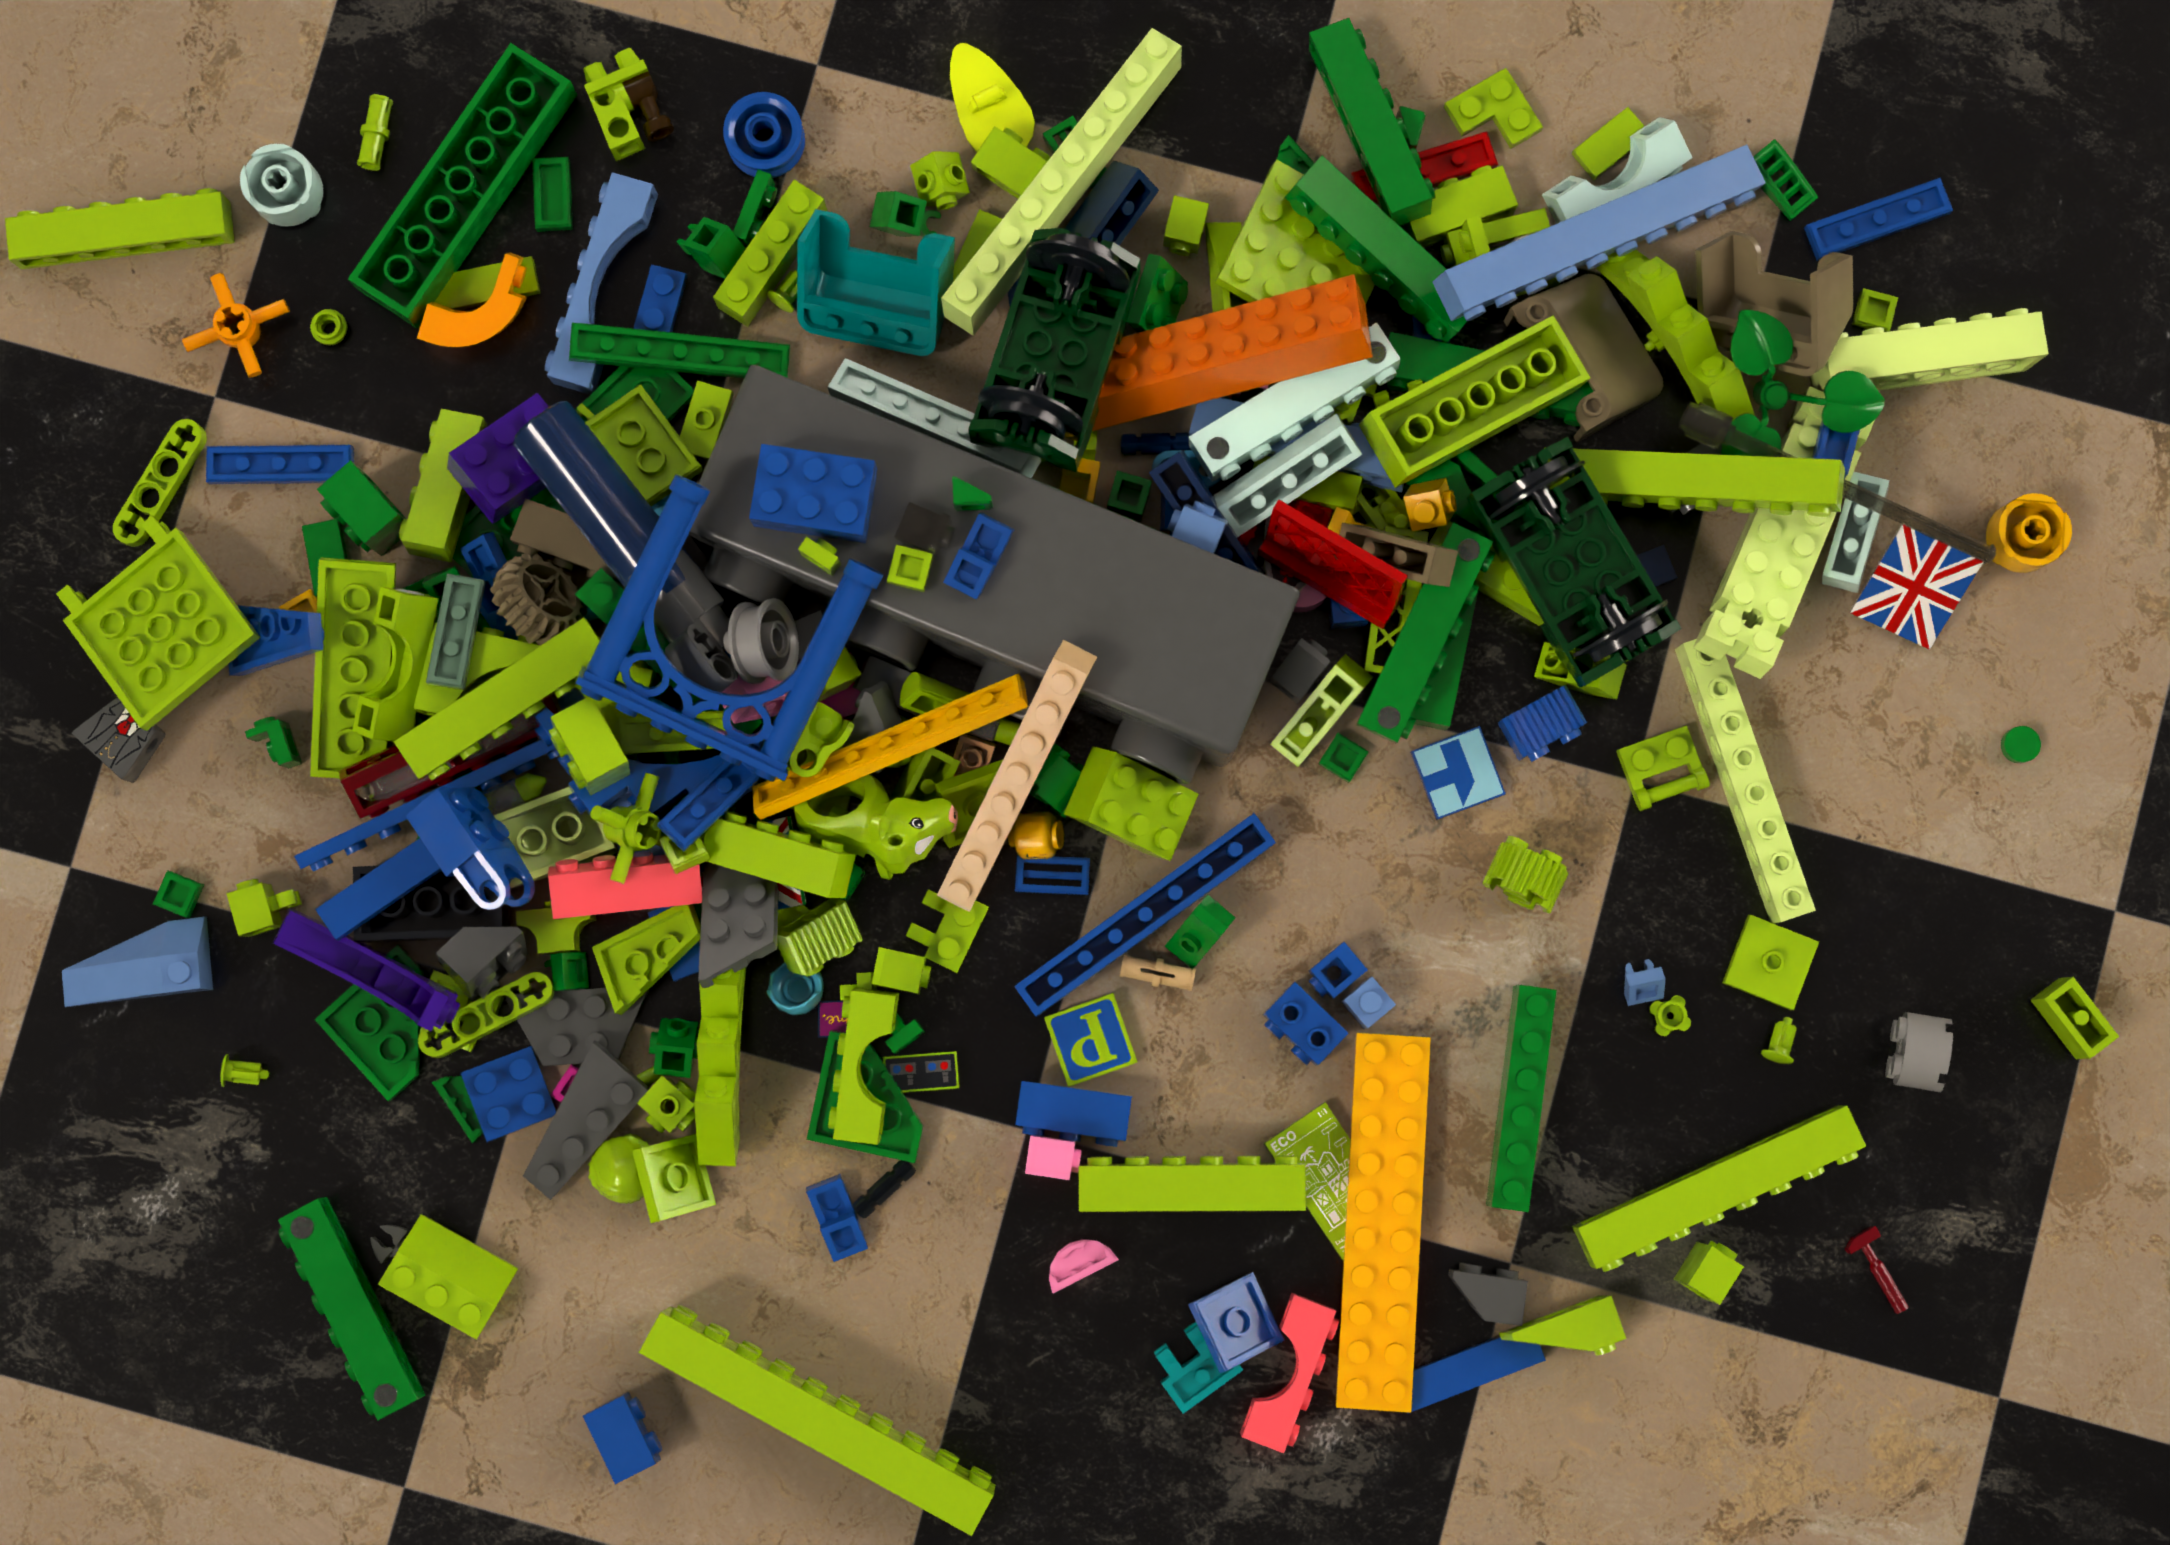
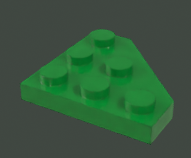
M397 944L386 954V956L413 968L416 973L425 977V971L401 945ZM353 984L315 1019L387 1101H392L419 1076L420 1048L418 1037L421 1027L407 1015L364 989Z
M830 1030L806 1140L915 1163L924 1125L871 1043L867 1046L862 1056L861 1074L867 1089L876 1098L886 1103L882 1140L878 1145L833 1139L834 1129L828 1128L831 1106L837 1107L839 1092H833V1080L835 1070H842L843 1055H837L840 1032Z

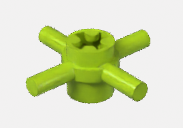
M645 773L634 806H616L609 810L596 805L591 810V818L603 823V831L606 838L621 846L610 877L612 881L624 884L635 851L648 850L654 845L662 847L659 839L667 836L657 827L660 821L659 818L649 811L660 778L656 775Z

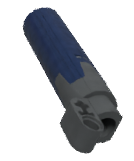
M567 401L557 402L529 420L515 435L513 446L623 586L626 587L659 516L572 405ZM682 547L656 601L654 624L670 643L665 648V655L670 662L693 682L722 693L738 678V672L732 660L725 653L726 650L723 643V637L725 632L728 631L730 619L721 608L725 603L724 599Z

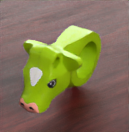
M871 774L793 806L800 832L810 834V841L821 844L822 839L844 844L843 851L869 854L875 858L877 870L881 878L888 880L892 878L893 874L905 872L910 864L925 859L938 839L956 831L958 812L949 799L935 798L925 802L907 798H895L889 801L888 794L881 782ZM845 795L862 800L855 810L846 815L828 817L814 812L820 803L831 797Z

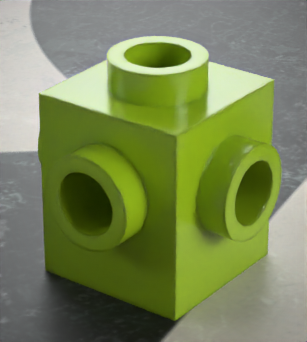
M932 151L910 165L918 196L920 199L927 201L926 206H936L938 210H947L955 207L958 204L957 200L970 193L959 152Z
M662 1075L637 1104L649 1114L645 1118L647 1122L660 1133H663L665 1129L669 1133H674L678 1128L684 1132L695 1120L693 1098L696 1092L681 1079L676 1084L669 1076ZM670 1100L675 1104V1109L672 1113L667 1108Z

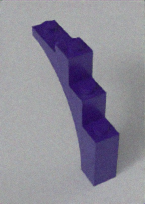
M289 909L273 940V944L373 994L407 1015L418 1026L432 1031L434 1026L441 1029L444 1022L451 1023L459 1009L460 1003L455 1001L458 997L456 991L416 973L413 968L373 950L372 946L366 943L354 941V938L349 935L339 941L335 940L324 923L295 909Z

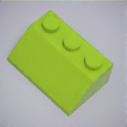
M421 1214L398 1249L378 1285L477 1340L518 1268Z

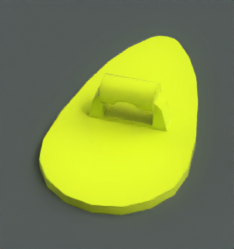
M967 43L956 45L950 62V81L959 121L968 143L978 152L995 126L1001 131L1005 127L1011 129L1023 139L1021 144L1027 147L1033 138L1035 121L1032 110L1020 90L1006 73L982 51Z

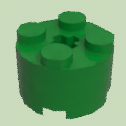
M1054 743L1029 794L1044 804L1051 805L1050 810L1066 818L1067 816L1064 815V812L1084 766L1070 760V754Z

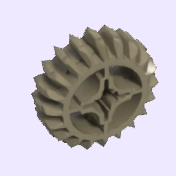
M526 553L518 557L515 556L512 560L509 559L493 578V586L490 590L494 594L492 603L499 607L497 614L507 620L505 626H512L516 630V636L522 634L526 637L529 644L535 641L538 645L544 644L584 618L587 614V610L583 606L584 603L575 595L580 587L572 583V576H566L562 572V567H555L550 558L543 561L538 554L530 556Z

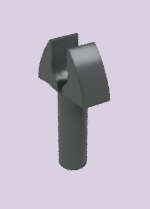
M396 1225L380 1226L381 1229L392 1236L395 1247H386L375 1236L371 1237V1245L377 1260L380 1263H385L389 1257H394L410 1230Z

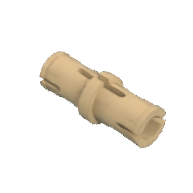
M1124 954L1119 977L1152 983L1151 986L1156 988L1160 984L1192 991L1196 969L1164 963V959L1161 958L1153 961ZM1141 968L1169 973L1175 976L1169 977L1160 974L1149 973L1141 971Z

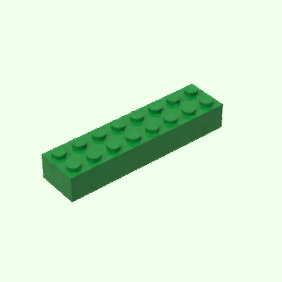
M510 43L349 276L348 280L353 286L415 328H418L422 323L427 304L435 302L454 272H457L531 164L532 159L535 158L578 94L571 81Z

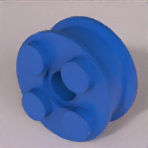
M770 92L752 93L738 100L726 115L723 126L726 147L735 165L746 174L755 177L757 170H762L770 173L772 178L789 172L799 162L805 148V133L797 110L784 97ZM762 129H769L774 132L773 136L767 141L755 139L756 134Z

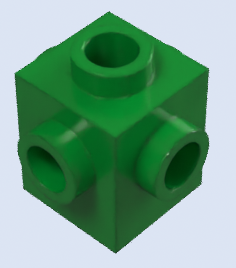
M661 1018L659 1031L652 1032L650 1038L649 1054H655L653 1074L691 1078L694 1059H698V1022L686 1021L680 1018Z

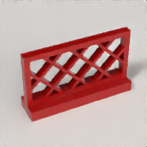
M1277 501L1272 510L1266 539L1260 546L1257 555L1381 629H1384L1402 601L1404 595L1401 593L1408 575L1283 501Z

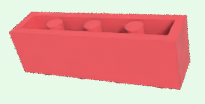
M650 851L634 853L624 884L610 880L616 862L613 855L598 856L593 858V862L580 864L575 859L560 860L555 863V866L549 867L548 870L553 919L702 903L699 864L675 874L666 854L653 856V852Z

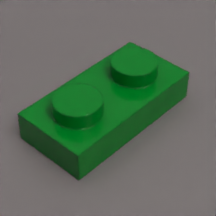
M757 170L733 231L745 248L748 247L764 224V221L761 220L766 207L771 208L777 195V188L774 187L775 183L772 175L762 170Z

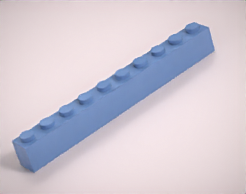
M1745 145L1449 268L1432 283L1450 320L1454 321L1464 316L1466 321H1470L1486 312L1485 307L1495 303L1497 308H1501L1517 299L1516 294L1526 290L1527 294L1531 295L1548 286L1546 282L1553 278H1556L1558 282L1567 280L1578 273L1577 268L1587 265L1588 270L1593 269L1608 261L1607 256L1615 252L1618 257L1624 256L1637 249L1638 242L1646 239L1648 244H1652L1668 235L1667 230L1676 227L1678 232L1683 231L1698 222L1696 218L1705 215L1707 219H1711L1727 210L1726 205L1733 202L1736 207L1742 206L1755 199L1756 195L1754 192L1766 182L1748 145Z

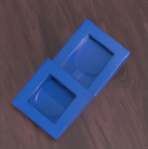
M979 513L963 547L958 550L943 583L977 600L996 568L1015 529L983 513Z
M841 1174L806 1187V1193L820 1224V1231L833 1262L868 1249L863 1230L852 1207L853 1204Z

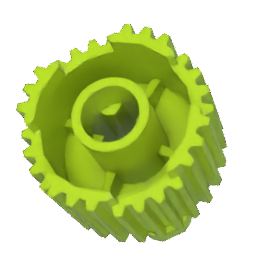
M1508 836L1506 842L1500 844L1483 880V885L1492 891L1495 886L1502 888L1503 893L1508 896L1507 900L1514 904H1518L1528 910H1533L1535 904L1540 905L1543 908V912L1550 914L1569 873L1566 870L1567 867L1561 864L1563 858L1545 849H1542L1539 854L1531 849H1527L1529 844L1514 836Z

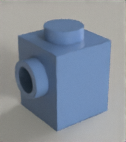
M1195 501L1193 506L1189 504L1184 505L1182 511L1175 509L1167 530L1173 532L1172 537L1214 554L1228 520L1214 515L1215 508Z

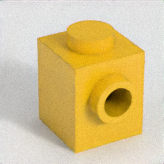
M1447 478L1413 484L1403 497L1412 532L1448 525L1457 509L1455 495L1452 490H1449Z

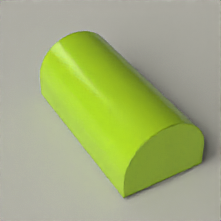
M912 672L902 686L900 706L916 713L924 714L971 693L921 673Z

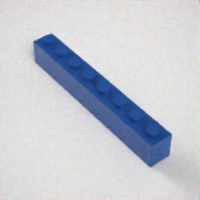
M1253 813L1014 987L1034 1015L1038 1017L1270 849L1276 843L1256 814Z

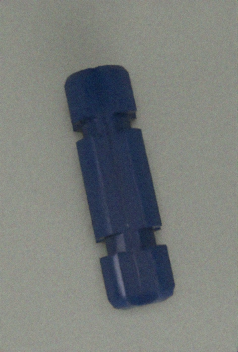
M1187 432L1175 433V436H1170V433H1141V437H1136V434L1121 435V452L1124 455H1136V451H1141V454H1160L1171 450H1191L1189 446V433Z

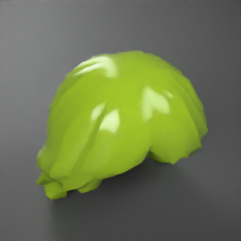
M631 1133L605 1140L596 1149L595 1154L591 1157L592 1160L588 1163V1178L591 1180L592 1186L607 1199L618 1203L631 1204L640 1201L644 1195L632 1150L649 1146L648 1142L644 1141L642 1137Z

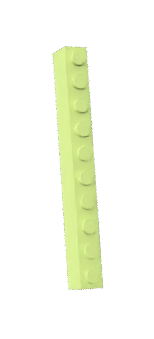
M1151 28L941 297L943 313L946 319L971 335H975L1020 277L1026 261V251L1031 244L1034 230L1058 228L1181 69L1182 46Z

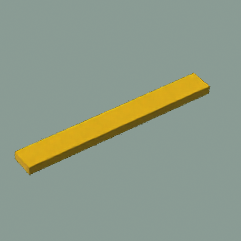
M1019 673L834 751L830 754L822 769L814 776L801 777L790 770L785 781L776 777L774 782L766 780L752 787L754 813L759 820H762L1029 707L1025 682ZM814 760L800 767L807 769L814 763Z

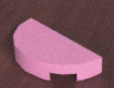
M1080 1239L1068 1243L1057 1252L1050 1266L1049 1282L1052 1293L1085 1278L1119 1259L1108 1246L1097 1240Z

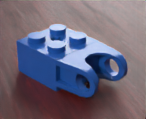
M474 787L437 789L406 815V818L445 876H456L475 903L481 908L487 910L499 909L504 904L518 907L529 903L533 898L535 892L533 877L516 851L515 846L508 838V829L493 816L488 808L489 802L479 790H476ZM514 878L520 879L524 884V894L519 899H515L510 893V882ZM484 886L498 896L496 901L490 902L486 899Z

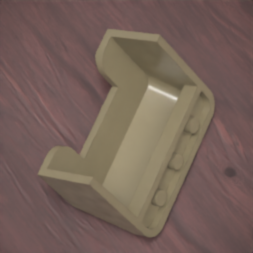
M1730 231L1695 250L1698 312L1708 318L1718 351L1721 354L1732 359L1730 352L1731 339L1737 325L1739 311L1743 309L1755 310L1776 318L1783 323L1791 334L1793 340L1792 355L1785 363L1775 365L1776 370L1801 376H1811L1824 368L1853 313V255L1831 252L1823 256L1818 262L1817 271L1810 274V281L1762 271L1760 245L1749 234Z

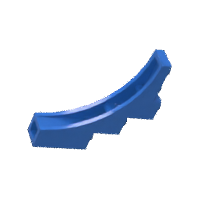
M546 707L535 716L536 722L539 725L535 732L543 743L549 747L553 742L548 730L553 728L550 717L554 714ZM565 755L562 758H557L561 766L571 777L570 769L567 766V763L571 761L569 756ZM717 755L706 760L682 764H646L627 759L630 768L629 776L592 796L586 787L579 790L574 780L568 783L572 792L568 799L580 814L587 811L589 815L594 806L599 805L608 808L628 792L631 796L626 800L630 806H634L645 773H650L660 777L649 808L651 813L658 816L686 794L688 795L724 759ZM761 778L755 785L766 781V779ZM752 788L749 791H747L740 799H742L744 796L752 791Z

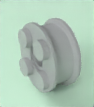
M771 598L762 602L760 606L752 602H742L734 608L730 616L728 631L725 632L723 637L725 650L731 655L734 667L742 680L750 684H758L769 676L777 681H782L789 677L797 666L799 640L796 624L788 607L781 600Z

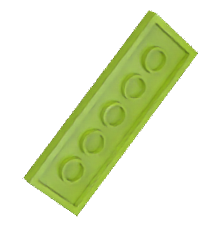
M323 557L319 559L317 613H321V624L324 629V650L315 653L310 777L340 779V770L388 748V741L372 740L352 730L359 695L376 688L384 680L391 666V642L385 631L373 622L380 586L395 588L396 563Z

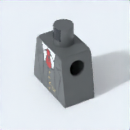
M118 697L72 732L82 744L121 780L131 783L137 780L166 735L156 724L148 731L141 729Z

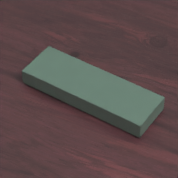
M447 574L426 678L427 684L465 690L486 582L484 580Z

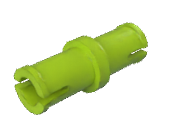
M373 94L369 98L366 123L362 124L360 129L363 139L357 165L363 169L377 171L381 168L380 163L384 142L389 140L390 131L387 129L393 100L387 96Z

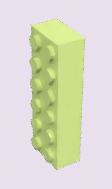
M2020 308L2006 312V316L1992 318V313H1983L1970 317V321L1956 323V318H1945L1935 321L1934 326L1920 327V323H1908L1899 326L1897 331L1884 332L1883 327L1864 330L1862 335L1848 337L1847 332H1842L1824 368L1810 376L1811 387L1824 392L1828 380L1842 371H1856L1864 374L1873 382L1878 391L2024 372L2049 354L2042 312L2028 313L2027 308Z

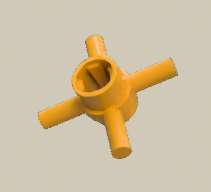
M215 274L210 277L221 307L214 314L213 327L183 338L184 347L187 352L220 340L226 345L238 349L249 378L262 374L252 346L260 338V324L289 313V307L285 299H281L252 311L244 304L235 303L224 274ZM239 321L237 328L240 332L233 335L230 326L233 322Z

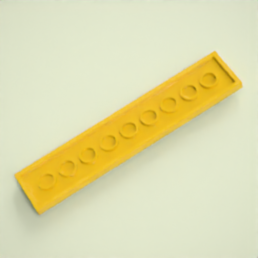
M1356 1033L1336 1408L1411 1413L1431 1037Z

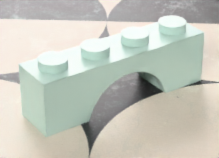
M1659 117L1630 136L1628 162L1623 171L1614 180L1603 185L1594 186L1586 179L1571 175L1543 193L1542 196L1557 224L1656 183L1663 177L1673 176L1683 169L1682 165L1693 157L1676 122Z

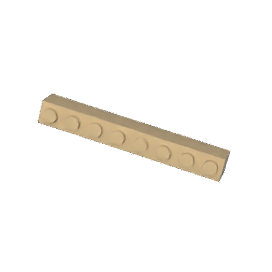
M1065 640L1062 641L937 896L970 912L1097 656Z

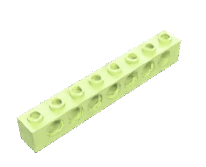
M1697 639L1685 642L1677 647L1675 652L1769 921L1773 924L1816 911L1728 659L1725 655L1721 660H1717L1693 649Z

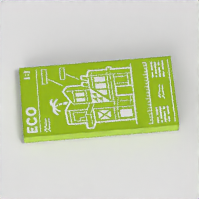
M1324 1102L1266 1141L1264 1145L1274 1160L1275 1156L1297 1155L1298 1163H1305L1306 1207L1344 1261L1350 1138L1326 1102Z

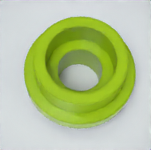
M324 309L313 317L310 329L313 337L319 343L335 345L344 339L348 326L346 319L341 313L333 309ZM328 323H335V330L329 334L325 333V326Z

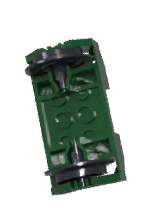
M1063 228L1034 230L1031 244L1026 251V261L984 388L979 393V403L968 429L970 443L987 448H1009L1041 457L1059 468L1077 472L1099 411L1098 398L1115 345H1120L1127 324L1126 321L1141 274L1140 258L1114 242L1102 240L1101 243H1098L1095 237H1092L1091 240L1081 237L1080 233L1072 235L1069 230ZM1063 439H1072L1077 441L1075 446H1072L1063 441Z
M1566 437L1541 450L1534 457L1531 456L1526 461L1514 466L1511 471H1505L1473 491L1467 499L1486 537L1493 541L1492 547L1501 562L1508 561L1544 623L1540 625V628L1550 645L1580 688L1614 670L1625 661L1627 662L1648 650V648L1660 643L1682 628L1667 608L1668 600L1663 601L1583 467L1586 464L1585 461L1579 460L1572 448L1571 441ZM1567 476L1570 478L1567 481L1561 483L1560 485L1554 487L1553 489H1549L1551 486L1563 480ZM1503 489L1495 495L1500 505L1489 516V497ZM1529 499L1532 500V501H1530L1529 503H1527L1526 505L1520 507L1519 509L1515 510L1514 512L1508 514L1507 516H1505V517H1503L1502 519H1500V520L1496 521L1495 523H1493V521H1492L1493 519H1495V518H1497V517H1499V516H1501V515L1507 513L1508 511H1510V510L1514 509L1515 507H1517V506L1523 504L1524 502L1528 501ZM1647 607L1646 611L1635 616L1629 621L1627 620V617L1631 616L1632 614L1636 613L1642 608ZM1609 629L1610 632L1594 640L1593 642L1579 649L1575 653H1570V651L1574 648L1585 643L1586 641L1602 633L1603 631ZM1589 654L1595 663L1610 655V658L1591 669L1574 659L1575 657Z

